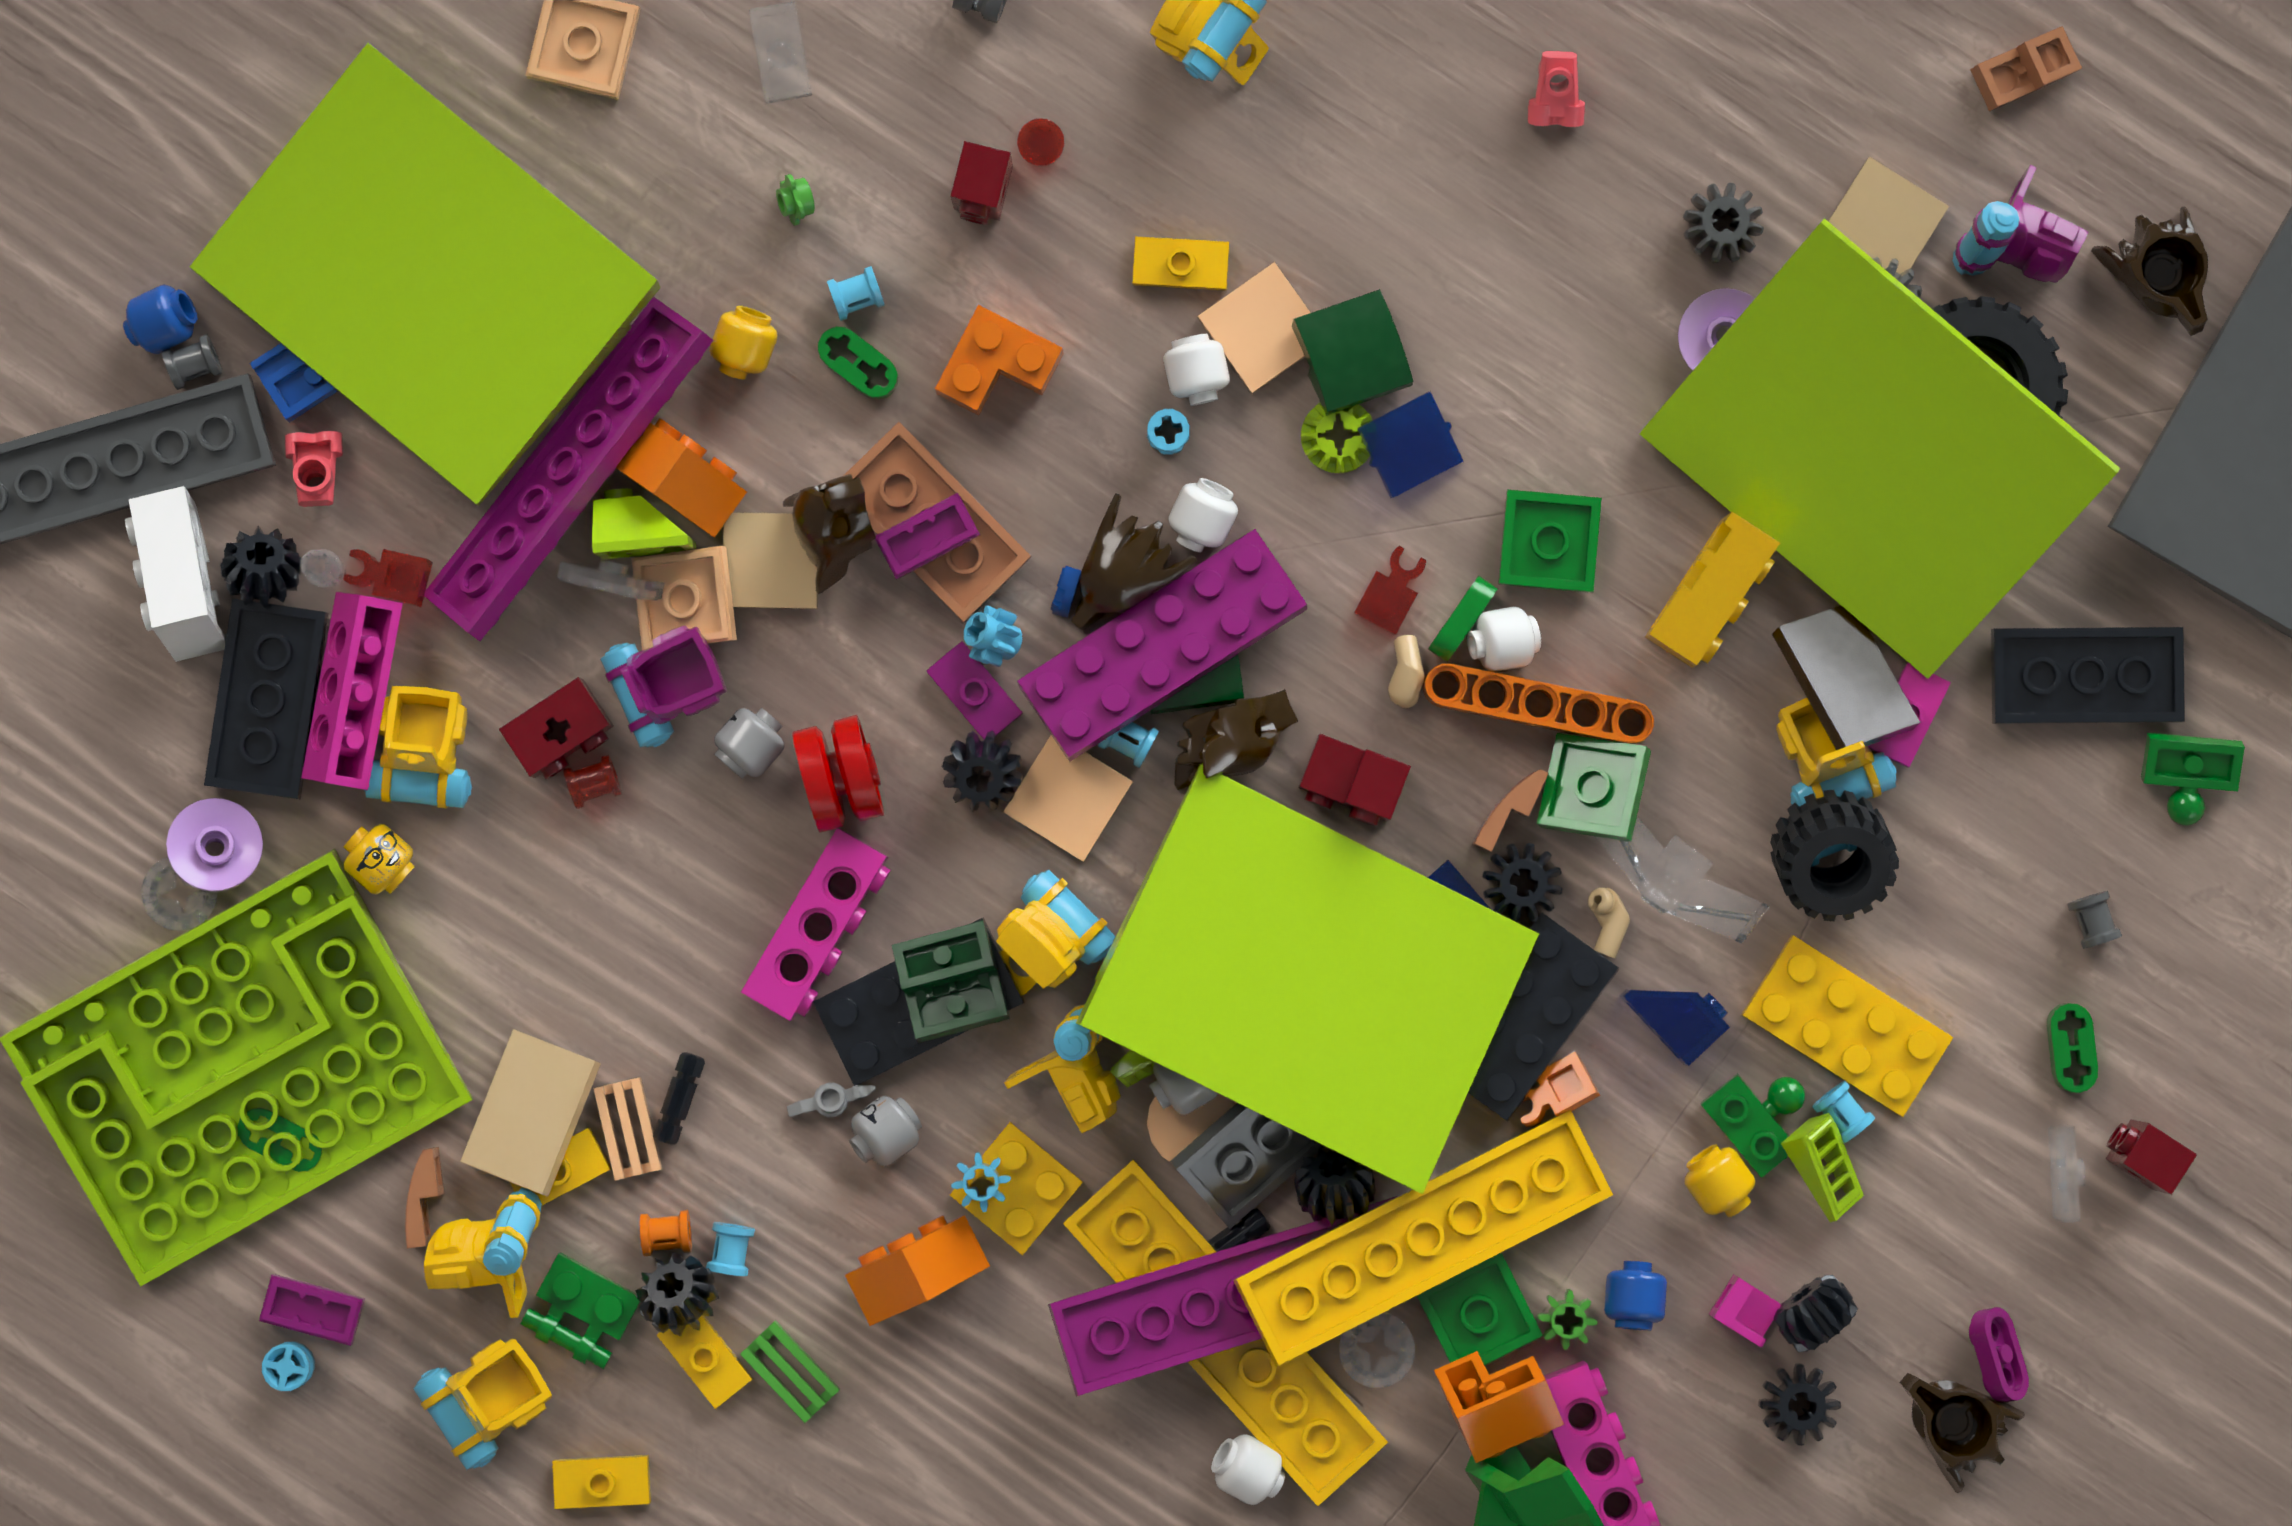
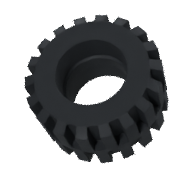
M1824 790V796L1820 798H1815L1814 793L1805 796V804L1800 807L1796 803L1792 804L1787 809L1790 816L1788 818H1779L1776 823L1778 833L1772 834L1770 841L1773 849L1770 852L1771 859L1786 896H1789L1791 904L1798 910L1803 907L1805 914L1814 919L1821 913L1824 921L1835 922L1837 915H1843L1846 921L1854 919V912L1861 909L1864 914L1873 910L1871 903L1874 900L1882 902L1888 896L1885 886H1894L1897 878L1894 870L1899 868V858L1895 852L1897 849L1882 815L1877 808L1873 809L1871 802L1863 796L1857 801L1853 792L1845 790L1841 797L1836 796L1834 790ZM1852 844L1857 846V850L1846 861L1837 866L1828 868L1811 867L1816 856L1832 845Z

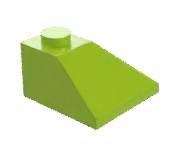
M633 489L604 491L605 499L593 500L592 548L593 553L603 560L650 556L696 549V542L642 496H633Z

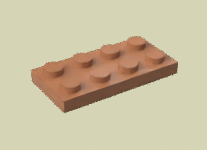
M900 422L895 424L844 474H851L853 479L860 478L865 491L866 511L872 529L877 535L956 493L959 494L981 536L913 572L963 623L1031 558V555Z

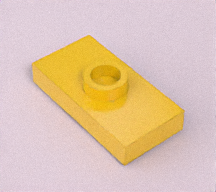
M1135 236L1132 285L1226 291L1229 242Z
M590 1127L572 1136L549 1196L532 1191L538 1195L542 1206L612 1169ZM510 1182L514 1192L524 1188Z
M701 1315L698 1319L700 1331L693 1329L688 1324L682 1336L675 1335L670 1329L665 1333L659 1332L657 1337L714 1409L753 1379L705 1316Z
M649 1455L559 1459L552 1461L554 1509L643 1505L651 1503Z

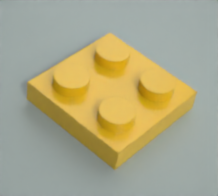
M1010 1121L982 1155L983 1163L989 1165L994 1159L1001 1158L1000 1164L996 1168L999 1176H1011L1009 1182L1000 1183L998 1190L1004 1194L1006 1199L1004 1202H1001L992 1196L987 1200L988 1208L986 1212H982L980 1201L973 1199L964 1208L1023 1256L1083 1181ZM976 1169L975 1177L968 1180L969 1187H977L979 1195L987 1194L988 1186L995 1184L994 1177L985 1176L984 1169ZM963 1188L954 1189L950 1194L959 1204H962L964 1197L967 1195Z

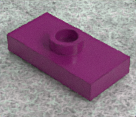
M956 493L876 535L875 540L897 580L981 535L961 497Z
M961 641L927 669L926 672L983 740H985L987 732L992 730L996 737L1020 717L1023 712L979 661L969 657L970 649Z
M272 1274L259 1321L351 1346L354 1342L365 1298Z

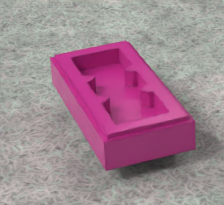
M1906 662L1897 682L1920 723L1911 731L1868 745V747L1874 752H1883L1889 759L1908 768L1951 682L1935 674H1932L1927 679L1909 662Z

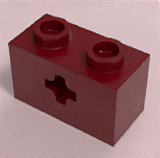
M964 141L950 196L954 210H958L961 213V219L982 225H987L989 218L1000 221L1013 169L1011 152Z
M577 677L499 728V731L529 777L536 778L542 774L544 779L547 780L568 767L569 763L565 758L580 748L587 754L609 740L605 732L614 727L584 679ZM555 720L561 724L569 723L571 726L565 732L568 740L564 743L560 740H550L548 738L554 731L551 723Z
M2132 1119L2127 1126L2121 1123L2112 1133L2106 1147L2111 1149L2106 1160L2152 1190L2172 1195L2198 1155L2150 1123Z

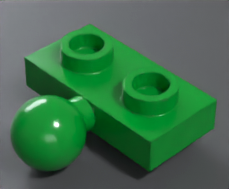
M2147 733L2141 779L2144 784L2179 786V790L2172 793L2168 799V815L2179 825H2193L2203 817L2205 812V802L2200 793H2198V788L2238 792L2245 746L2242 741Z
M1737 1073L1701 1102V1106L1762 1178L1788 1157L1781 1143L1789 1135L1774 1117L1779 1113L1789 1115L1800 1110L1805 1101V1090L1796 1079L1781 1077L1770 1085L1767 1099L1762 1103Z

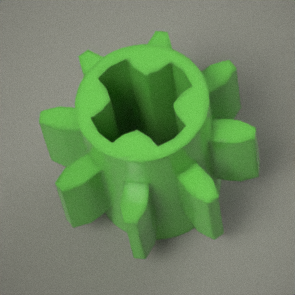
M1571 1289L1566 1290L1565 1300L1556 1301L1552 1296H1546L1551 1308L1548 1313L1537 1314L1539 1320L1548 1322L1550 1328L1545 1331L1543 1337L1549 1340L1556 1334L1559 1335L1564 1350L1568 1349L1570 1339L1576 1337L1583 1343H1588L1587 1336L1583 1333L1586 1325L1594 1326L1598 1324L1596 1319L1586 1317L1584 1312L1590 1307L1592 1302L1587 1298L1577 1305L1573 1302L1574 1295ZM1566 1307H1571L1572 1313L1579 1317V1322L1570 1324L1569 1331L1564 1332L1563 1326L1556 1322L1555 1318L1556 1315H1564Z

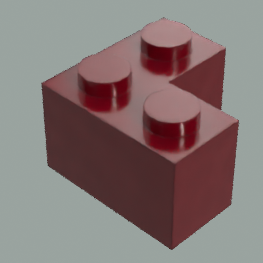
M1320 733L1298 788L1307 791L1304 800L1330 810L1334 802L1352 808L1349 817L1375 827L1380 819L1386 822L1391 820L1411 766L1368 749L1362 750Z

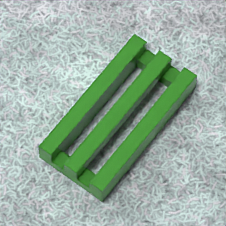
M776 1320L740 1353L804 1423L840 1391V1388ZM773 1335L825 1388V1391L820 1396L770 1344L768 1340ZM759 1348L812 1402L807 1408L755 1354Z

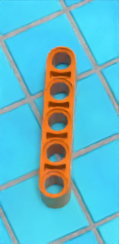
M1455 664L1435 666L1426 674L1423 683V692L1426 699L1432 705L1440 708L1589 738L1636 744L1645 740L1651 734L1654 727V717L1651 710L1645 704L1638 701ZM1449 673L1456 678L1458 690L1454 697L1443 699L1434 693L1432 681L1437 674ZM1486 682L1497 683L1503 689L1504 700L1497 708H1488L1479 699V689ZM1533 691L1544 693L1550 700V710L1544 717L1532 716L1525 707V700ZM1588 701L1595 707L1597 717L1590 727H1582L1573 720L1572 709L1576 702ZM1633 710L1641 716L1643 727L1637 736H1628L1620 730L1618 719L1623 711Z

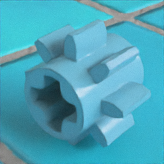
M988 605L985 606L984 613L977 612L973 614L964 628L965 643L973 647L969 657L984 664L990 663L997 667L1001 666L1002 659L1009 660L1018 653L1022 644V632L1020 628L1013 625L1017 615L1002 608L996 609Z
M976 1152L974 1157L975 1165L970 1168L962 1162L956 1165L965 1175L963 1180L955 1181L951 1184V1187L964 1189L967 1195L962 1201L961 1205L963 1207L968 1205L973 1199L980 1201L982 1212H986L988 1208L987 1200L992 1196L998 1201L1004 1202L1006 1197L998 1190L1000 1183L1009 1182L1011 1176H999L996 1168L999 1166L1001 1158L994 1159L989 1165L983 1163L981 1153ZM976 1169H984L985 1176L994 1177L995 1184L988 1186L987 1194L979 1195L977 1187H969L968 1180L975 1177Z

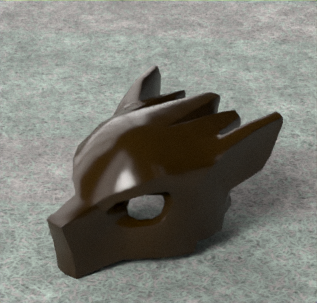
M2182 206L2180 208V224H2175L2170 219L2157 225L2143 215L2135 217L2133 244L2124 239L2118 244L2121 257L2107 246H2094L2091 252L2116 278L2125 283L2147 310L2160 316L2178 318L2190 336L2203 331L2208 320L2202 295L2207 279L2208 256L2203 242L2194 230L2190 213L2186 207Z
M851 474L844 475L817 486L804 488L783 501V507H793L792 516L795 533L809 560L817 567L815 586L818 594L823 593L847 574L849 563L853 558L872 548L871 541L876 539L866 511L865 491L860 478L853 479Z
M1115 493L1104 515L1080 575L1082 597L1071 622L1083 631L1106 614L1125 612L1197 561L1196 557L1190 556L1164 569L1172 554V547L1168 543L1159 549L1160 535L1164 525L1159 520L1149 526L1135 529L1138 517L1131 515L1119 526L1113 527L1121 501V495Z
M1284 689L1263 697L1237 699L1233 706L1215 708L1214 711L1192 716L1183 722L1182 727L1186 731L1188 738L1177 742V747L1183 749V752L1175 759L1174 785L1177 790L1190 786L1200 764L1203 765V773L1206 779L1219 774L1226 777L1244 775L1262 767L1275 749L1280 732L1298 722L1288 700L1286 690Z
M1909 1373L1903 1377L1899 1383L1913 1399L1911 1414L1913 1425L1934 1457L1939 1469L1956 1493L1962 1492L1964 1488V1482L1958 1471L1964 1469L1973 1473L1976 1469L1974 1460H1985L1999 1465L2003 1463L2005 1459L1998 1448L1997 1435L2003 1436L2008 1431L2003 1420L2005 1417L2021 1420L2025 1416L2024 1412L2007 1403L1997 1402L1988 1395L1951 1380L1927 1383Z

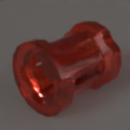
M609 754L602 756L599 763L578 770H573L571 767L563 770L565 781L576 809L583 808L586 801L612 793L614 796L622 794L620 781Z

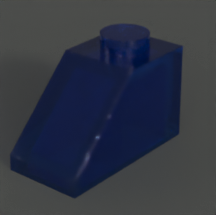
M1626 989L1619 995L1685 1066L1693 1063L1730 1028L1723 1020L1728 1012L1710 993H1707L1702 998L1698 992Z

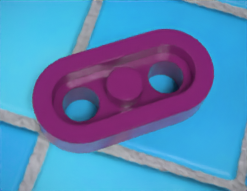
M2000 1307L1979 1310L1971 1319L1969 1338L1974 1346L1982 1372L1983 1385L1990 1396L1997 1402L2004 1403L2020 1400L2027 1393L2029 1377L2012 1319Z

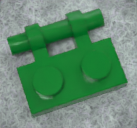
M560 1252L536 1296L549 1302L552 1306L546 1316L529 1308L520 1325L535 1332L536 1339L546 1344L552 1341L574 1353L572 1358L584 1365L589 1361L604 1369L612 1356V1352L599 1346L597 1342L603 1332L620 1340L641 1302L637 1299L635 1292ZM565 1312L589 1324L584 1336L559 1324Z

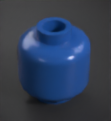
M163 284L128 302L126 308L127 320L123 322V328L127 338L134 346L140 345L147 352L160 354L162 351L170 349L192 337L194 323L198 319L197 312L192 300L183 290H175L173 287Z
M1624 1261L1623 1270L1610 1272L1606 1278L1604 1311L1609 1319L1615 1320V1328L1651 1331L1653 1323L1662 1321L1665 1316L1666 1278L1659 1273L1652 1272V1263L1640 1261Z

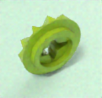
M1318 403L1307 414L1301 428V443L1306 456L1315 466L1330 473H1347L1362 466L1372 454L1376 442V429L1371 414L1359 404L1326 416L1321 403ZM1337 415L1340 416V422H1342L1344 430L1359 433V436H1353L1351 439L1345 440L1344 448L1341 449V456H1338L1333 440H1326L1325 437L1318 438V434H1325V432L1333 430Z

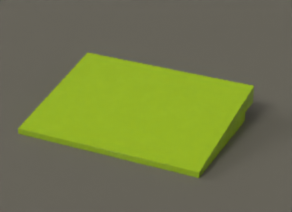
M369 43L365 45L189 266L191 270L477 506L491 493L632 328L630 323L661 288L654 276Z
M1825 218L1639 433V435L1730 512H1734L1780 542L1776 551L1927 679L1931 677L2120 470L2114 462Z
M1200 764L1095 977L1097 981L1076 1024L1423 1194L1539 933L1222 774L1206 779L1203 773V765Z
M335 848L0 1037L2 1045L23 1079L20 1082L140 1287L473 1099L353 880L344 870V864ZM254 1108H264L272 1111L273 1115L269 1121L264 1116H260L257 1121H252L248 1117L247 1111ZM278 1115L305 1128L307 1138L302 1137L299 1141L296 1136L290 1133H275L268 1128L273 1125ZM240 1118L246 1125L245 1128L251 1131L249 1139L252 1142L257 1143L261 1137L268 1139L264 1146L263 1155L249 1149L241 1142L237 1128ZM312 1133L318 1137L319 1141L316 1138H314ZM283 1138L280 1145L293 1153L292 1163L281 1165L271 1159L269 1148L272 1142L276 1143L277 1139ZM309 1143L322 1148L320 1161L315 1167L302 1172L292 1170L303 1158L310 1161L313 1158L314 1152L309 1149Z

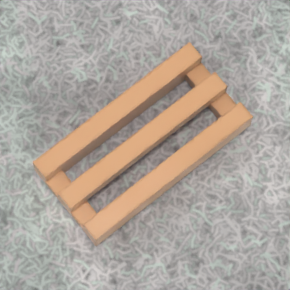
M641 1077L593 1088L614 1179L620 1180L661 1170L662 1164L656 1139L653 1137L654 1130ZM624 1090H633L649 1158L648 1163L641 1164ZM612 1093L615 1096L631 1167L627 1168L623 1167L607 1095Z

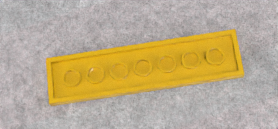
M1569 1110L1429 1180L1423 1194L1410 1190L1233 1281L1275 1366H1280L1613 1196V1193L1572 1111Z
M1134 1159L1063 1222L1064 1226L1116 1283L1217 1252ZM1259 1339L1188 1362L1256 1439L1279 1453L1284 1470L1317 1506L1325 1501L1388 1443L1386 1438L1308 1352L1280 1366H1275L1263 1339Z

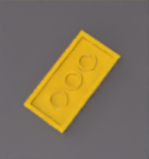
M1794 935L1790 936L1741 1014L1900 1117H1904L1954 1038Z

